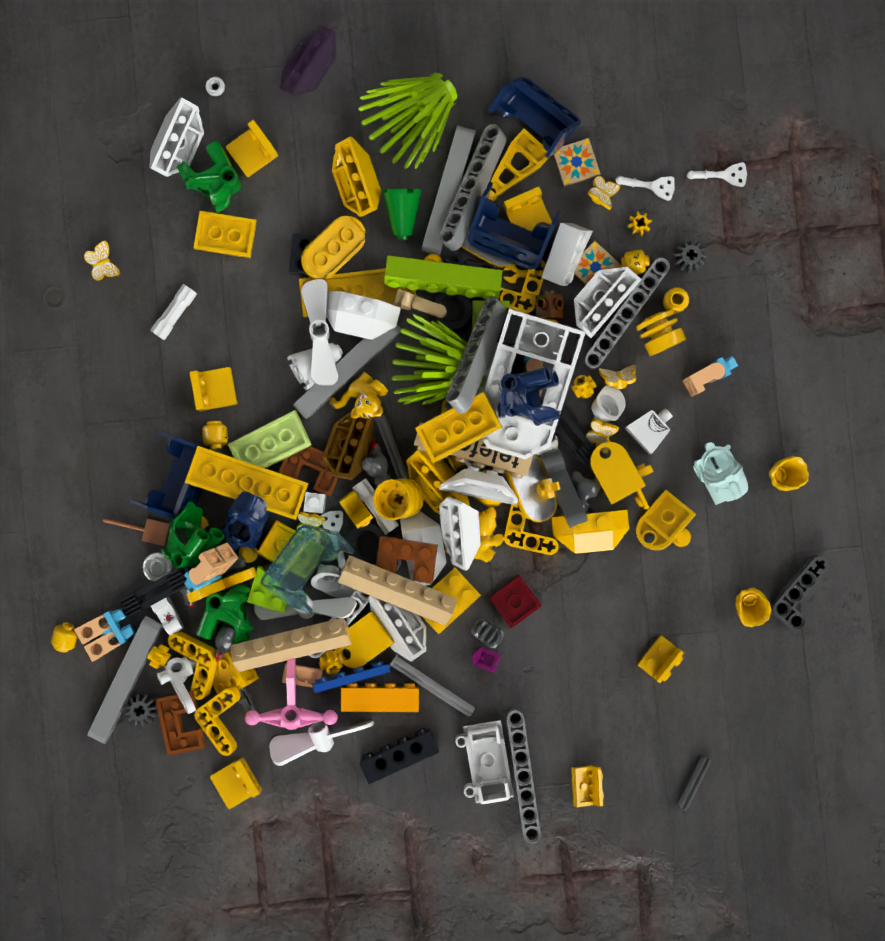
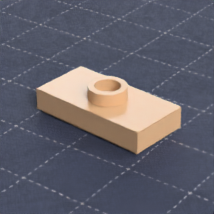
M287 663L284 666L282 683H287ZM296 665V685L312 688V684L316 683L315 680L322 678L323 671L320 668Z

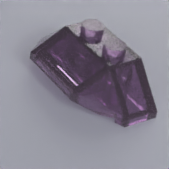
M320 25L317 27V30L311 32L301 41L282 71L280 90L292 96L316 90L335 60L336 32L333 29Z

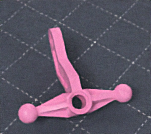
M296 658L287 660V706L261 714L255 710H250L245 714V721L249 725L264 722L285 727L289 730L324 721L327 725H333L338 719V715L334 710H327L322 714L296 707ZM289 715L296 716V718L291 721L286 719Z

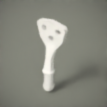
M741 162L719 172L690 170L687 173V177L692 180L716 177L724 179L731 185L744 187L747 171L745 163Z
M618 176L615 179L619 185L650 189L658 197L666 201L671 200L675 189L674 177L672 176L661 177L653 182H643L636 180V178L631 179L623 176Z
M329 511L320 516L328 518L327 521L324 520L322 525L334 539L338 567L342 570L346 562L344 550L339 541V532L343 525V512Z

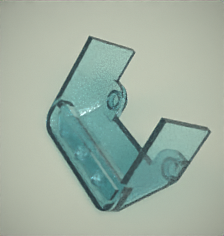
M302 525L296 530L261 579V585L292 608L312 613L313 609L305 602L307 595L302 590L304 585L321 561H333L337 558L340 551L353 554L355 550L336 531L311 525Z

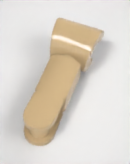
M400 288L393 303L394 306L401 309L410 310L412 306V309L439 318H443L447 314L445 306L417 296L415 297V295Z

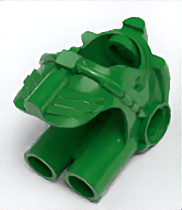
M215 141L206 147L214 164L212 168L196 173L185 161H182L177 166V169L183 181H185L186 188L201 191L210 197L212 204L216 205L217 213L229 206L230 198L241 190L242 183L220 142Z
M188 502L182 512L172 519L169 525L167 548L161 549L164 557L171 561L175 568L198 566L201 562L198 558L202 552L215 549L224 538L223 532L217 528H211L208 533L201 529L200 523L203 510L200 507H196L193 502ZM176 529L185 530L188 539L186 544H183L177 537Z
M238 584L229 589L228 592L221 590L210 595L206 599L207 608L203 613L196 635L205 639H211V636L215 635L221 620L234 627L235 636L233 644L248 641L249 633L252 632L254 627L247 617V609L244 602H247V594L250 593L251 588ZM216 597L219 598L220 604L216 602Z

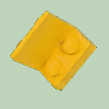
M254 120L247 124L249 130L226 146V149L246 177H250L278 157L276 150Z
M540 187L504 201L503 207L510 223L529 231H533L535 225L540 222L552 224L541 198L542 191Z
M230 367L204 372H190L196 410L205 411L237 405Z
M660 635L637 665L659 683L662 680L665 682L670 677V670L674 665L678 666L682 662L684 652Z
M230 650L217 662L212 685L216 693L219 694L229 686H234L240 690L259 679L255 669L239 672L232 663Z
M244 757L239 758L210 776L228 809L235 807L250 797L254 798L262 791Z

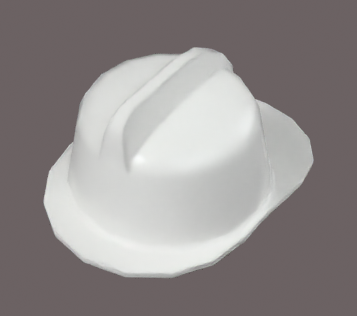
M605 386L600 391L591 406L594 414L593 419L609 422L616 421L626 406L625 398L619 389Z
M320 564L316 575L311 579V585L314 588L336 598H346L354 592L353 588L338 583L341 571L334 565Z

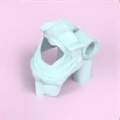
M712 442L706 443L704 446L706 452L702 455L701 459L694 462L693 468L699 480L705 483L715 505L742 497L748 491V483L743 467L734 459L729 450L731 446L727 444L725 447H715V444Z

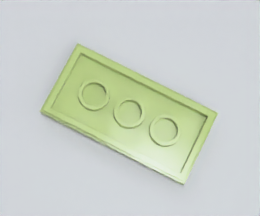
M296 410L228 444L234 458L262 468H267L312 445Z

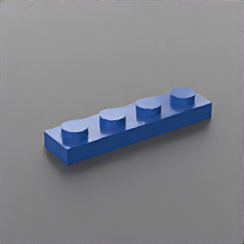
M379 661L372 663V667L364 669V666L352 669L353 673L346 674L345 671L334 674L335 678L328 680L327 677L318 678L315 680L316 683L312 684L313 692L317 693L390 672L389 666Z

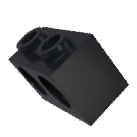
M292 234L289 262L290 275L309 276L304 269L299 268L303 252L301 245L304 242L310 243L316 236Z

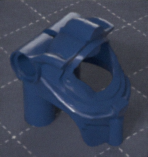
M542 367L521 374L513 375L510 373L504 375L501 379L502 391L497 405L498 417L506 418V415L513 417L518 414H524L536 426L543 424V422L546 423L560 419L561 411L547 406L541 407L539 396L540 390L559 385L556 371H549L547 367Z
M242 492L236 498L231 508L228 509V516L221 529L233 551H236L238 547L246 546L254 549L262 539L265 524L271 513L266 510L267 503L265 500L250 492ZM245 529L242 537H238L242 530Z

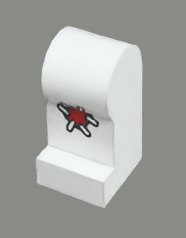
M166 597L151 606L168 635L184 629L180 615L170 597Z

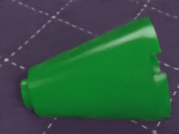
M383 189L392 235L396 236L398 240H407L408 236H412L421 189Z

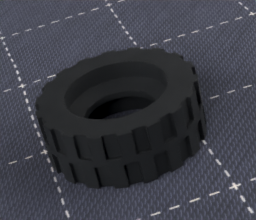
M438 293L432 302L444 306L449 301H455L461 307V314L454 320L431 315L433 321L437 324L440 321L455 332L464 329L469 324L473 314V305L470 298L464 295Z
M373 523L359 528L354 526L349 530L345 538L346 553L373 564L377 562L380 536L386 535L379 526ZM363 534H369L375 539V548L370 553H363L357 548V540Z

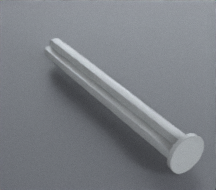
M398 654L395 655L389 664V668L393 667L466 716H471L475 709L472 705L397 657Z

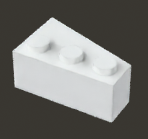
M560 223L542 278L561 286H567L574 278V271L593 231L573 223Z

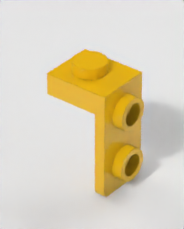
M643 463L636 466L641 477L654 472L651 465L645 466ZM641 489L636 491L637 496L635 500L639 508L648 509L649 506Z
M354 490L339 500V503L357 528L365 527L371 522L373 516Z

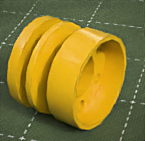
M673 310L656 313L636 326L637 331L647 329V332L640 335L641 338L649 336L651 338L644 345L649 357L686 340L682 328L674 330L671 328L678 321L677 318L670 321L667 319L675 314Z
M407 478L383 481L376 488L373 497L376 511L380 516L388 520L405 519L415 516L422 508L424 500L419 484Z

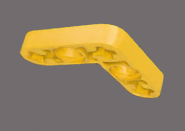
M543 260L540 262L543 271L540 270L537 277H541V280L529 277L530 273L534 275L535 269H528L522 292L518 293L501 288L503 292L500 296V301H503L505 294H511L514 297V301L512 304H509L508 308L524 313L532 312L536 305V295H539L542 286V275L546 263ZM529 281L537 283L538 288L536 291L531 292L527 289ZM517 296L521 297L519 301L525 302L526 299L530 300L529 303L532 304V307H528L527 310L521 304H518V308L514 307L517 302Z
M518 503L515 505L511 504L504 533L505 543L511 547L546 555L555 554L559 548L558 542L550 537L523 532L526 517L520 511H513V507L518 508ZM514 514H520L522 517V522L518 525L513 524L511 521V517ZM514 532L516 537L521 538V534H525L522 540L523 546H519L520 541L510 543L507 536ZM528 537H534L537 541L536 545L532 548L526 545ZM540 538L544 539L542 543L548 544L549 541H552L555 549H551L548 552L546 547L541 546V550H537L540 545Z
M252 567L186 595L189 602L192 603L258 575L255 568Z
M178 631L168 637L170 648L197 662L191 686L195 699L201 700L207 697L211 692L217 666L215 658L216 649L184 632ZM191 644H193V645L195 646V648H196V653H193V652L191 651V649H190V645H191ZM202 669L206 670L207 678L202 675Z
M234 686L224 689L198 708L194 714L197 723L219 753L224 756L232 754L237 748L235 739L218 717L239 701L241 695ZM232 694L233 697L226 701L225 697ZM214 701L220 703L221 710L214 707ZM212 726L219 729V735L212 731Z

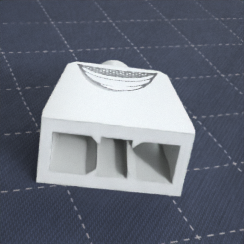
M665 408L658 415L651 410L627 425L624 429L650 455L669 433L670 428L665 423L673 416Z

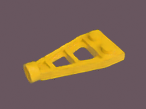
M525 129L510 143L491 179V182H493L491 189L496 191V193L492 190L490 191L488 199L495 201L498 196L539 170L549 159L545 157L547 150ZM517 152H520L530 161L529 165L522 170H516L511 165V160ZM507 168L515 176L507 184H504L499 180V176Z

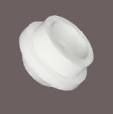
M212 77L206 82V90L211 96H220L225 90V84L219 77ZM215 84L219 85L217 90L212 89Z

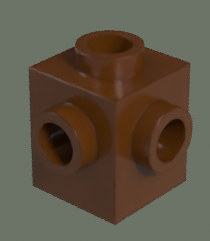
M544 291V294L536 295V317L542 319L563 318V295L555 294V291Z

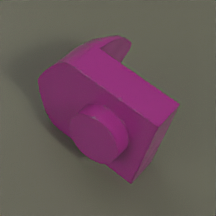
M479 647L472 653V662L477 667L495 673L502 655Z

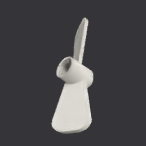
M316 279L305 283L301 294L311 323L309 327L310 337L313 341L311 379L318 385H334L338 381V373L328 343L329 327L326 323L328 285L323 279Z
M297 592L289 597L284 614L255 604L254 611L261 620L296 614L304 619H308L315 613L342 619L352 615L357 602L352 597L312 601L306 593Z
M321 721L312 724L307 733L276 736L269 745L271 759L274 764L282 766L314 749L319 752H327L334 745L333 737L371 727L374 721H364L331 733L327 724Z

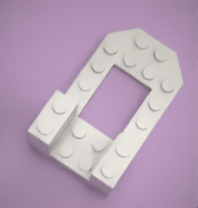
M509 308L484 389L497 416V405L502 391L501 379L504 375L510 374L516 353L554 364L553 370L558 375L559 385L547 388L542 406L561 411L586 332ZM506 415V418H499L503 428L483 437L487 448L527 459L539 451L550 447L558 419L546 423L543 422V424L536 426L528 418L518 415L513 417Z

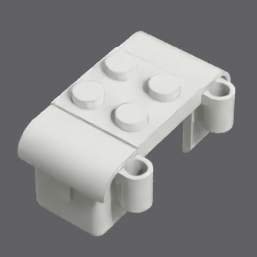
M501 720L463 726L464 733L458 734L455 742L458 747L463 748L466 746L472 783H467L464 786L465 796L472 798L475 795L476 803L481 804L506 801L510 797H514ZM463 738L465 741L463 743H459L458 739ZM468 788L473 789L471 793H468L466 790Z

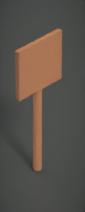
M103 519L105 523L144 531L142 541L162 546L165 545L170 525L169 523L147 519L144 528Z

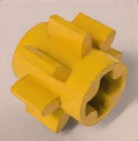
M638 211L635 218L630 216L629 220L632 223L627 228H632V235L639 233L640 236H643L644 230L650 231L647 225L652 220L646 218L647 213L640 215ZM642 221L643 223L640 228L637 227V222Z
M585 375L576 377L574 385L571 386L577 398L591 397L594 394L593 388L597 387L590 375L588 377Z
M162 644L159 647L153 646L147 659L151 660L149 665L156 669L160 666H166L171 658V654L167 653L169 648Z
M326 651L319 658L321 671L326 670L327 674H336L343 667L342 655H337L336 651Z

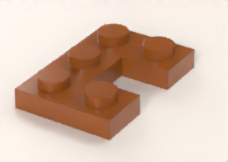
M311 446L285 458L278 472L297 479L303 464L320 471V474L313 489L330 497L339 477L333 476L323 459L324 452Z
M380 536L376 566L396 574L398 559L415 561L412 581L432 584L438 544Z
M188 691L197 710L194 691ZM177 694L155 699L168 756L206 747L202 728L184 732L180 714L186 713V710Z

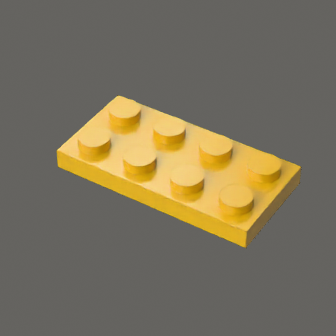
M482 392L475 396L470 409L465 413L459 414L452 408L415 429L432 463H435L503 428L486 392Z

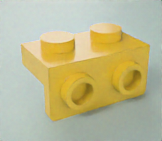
M594 765L572 767L573 806H603V773L601 767Z

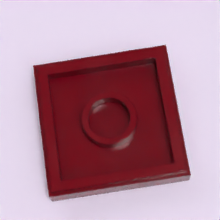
M520 575L488 597L510 628H513L542 606Z

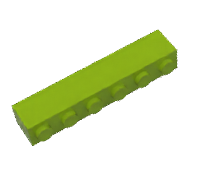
M388 255L384 285L392 288L403 287L409 290H426L430 293L441 292L448 295H464L468 298L480 297L487 300L491 297H496L499 299L503 270Z

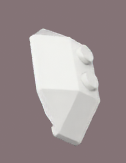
M180 98L167 113L150 151L149 168L168 177L179 172L177 166L182 161H185L190 166L204 135L198 106L184 98Z
M628 267L599 270L574 299L576 326L592 338L642 279Z
M327 291L326 317L335 332L373 340L397 326L400 307L342 291Z
M468 467L439 486V490L512 505L518 503V498L503 476H498V472L487 470L486 473L479 472V468Z
M447 497L439 505L442 539L447 552L451 556V563L463 570H468L481 545L478 511L461 501Z
M419 511L413 517L400 519L402 536L406 540L438 544L434 581L447 563L440 524ZM407 560L410 579L413 580L415 561ZM415 581L424 586L431 585L430 583Z
M369 596L370 611H373L395 642L390 646L393 651L409 661H413L426 652V626L419 615Z

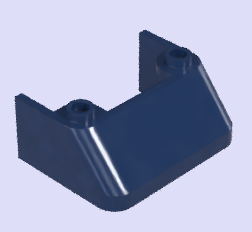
M519 77L503 85L488 109L489 113L498 109L499 113L506 118L516 116L544 138L542 143L544 149L547 150L545 154L547 158L560 150L581 123V120L574 113L526 77Z
M490 181L476 211L468 234V242L476 248L524 268L536 269L544 255L561 210H557L551 225L540 222L535 225L533 231H529L497 217L499 206L496 202L488 199L493 186V182Z
M156 429L155 433L169 438L167 452L175 456L162 491L153 490L149 492L145 502L129 498L128 502L145 510L175 518L182 512L188 502H193L196 506L203 489L187 484L185 480L197 446H203Z

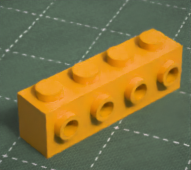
M352 682L341 688V712H419V686H415V683H404V686H396V683H384V686H377V683H365V686H357V683Z

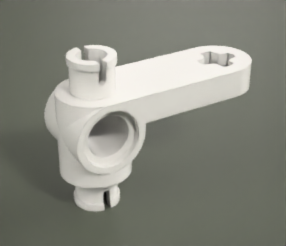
M185 656L169 660L167 665L164 666L165 670L157 673V677L161 681V685L168 681L171 682L186 712L190 714L196 711L183 682L186 681L188 676L194 674L193 670L196 668L197 662Z

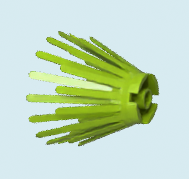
M433 73L428 77L388 80L389 82H382L380 85L394 86L369 90L366 92L372 94L360 97L361 100L389 94V97L360 106L358 108L359 111L375 106H383L406 98L362 121V125H367L381 117L382 120H387L402 112L369 136L370 140H374L394 126L390 132L395 135L380 149L382 154L417 123L402 140L403 147L392 159L393 164L401 158L420 133L421 137L405 163V169L410 166L429 134L430 136L415 163V169L419 166L420 162L423 163L436 135L437 138L433 145V152L437 144H439L451 108L456 104L453 102L457 99V93L453 84L449 80L445 82L441 80L442 74Z
M413 314L414 318L422 322L424 326L407 318L406 320L409 324L450 345L447 346L404 328L400 329L402 334L420 340L419 343L421 345L444 353L441 354L402 343L395 344L396 348L418 353L415 356L416 359L426 362L394 359L392 361L394 365L438 370H415L414 375L392 376L393 381L450 379L394 390L395 394L428 391L398 400V402L405 401L404 404L435 396L424 401L422 405L446 398L467 342L440 321H438V324L433 321L430 323L424 318ZM486 376L482 377L479 388L483 385Z

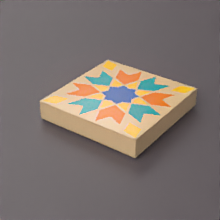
M589 138L562 146L558 152L553 154L564 187L600 176Z
M594 241L583 252L574 275L587 285L599 270L621 268L622 265Z

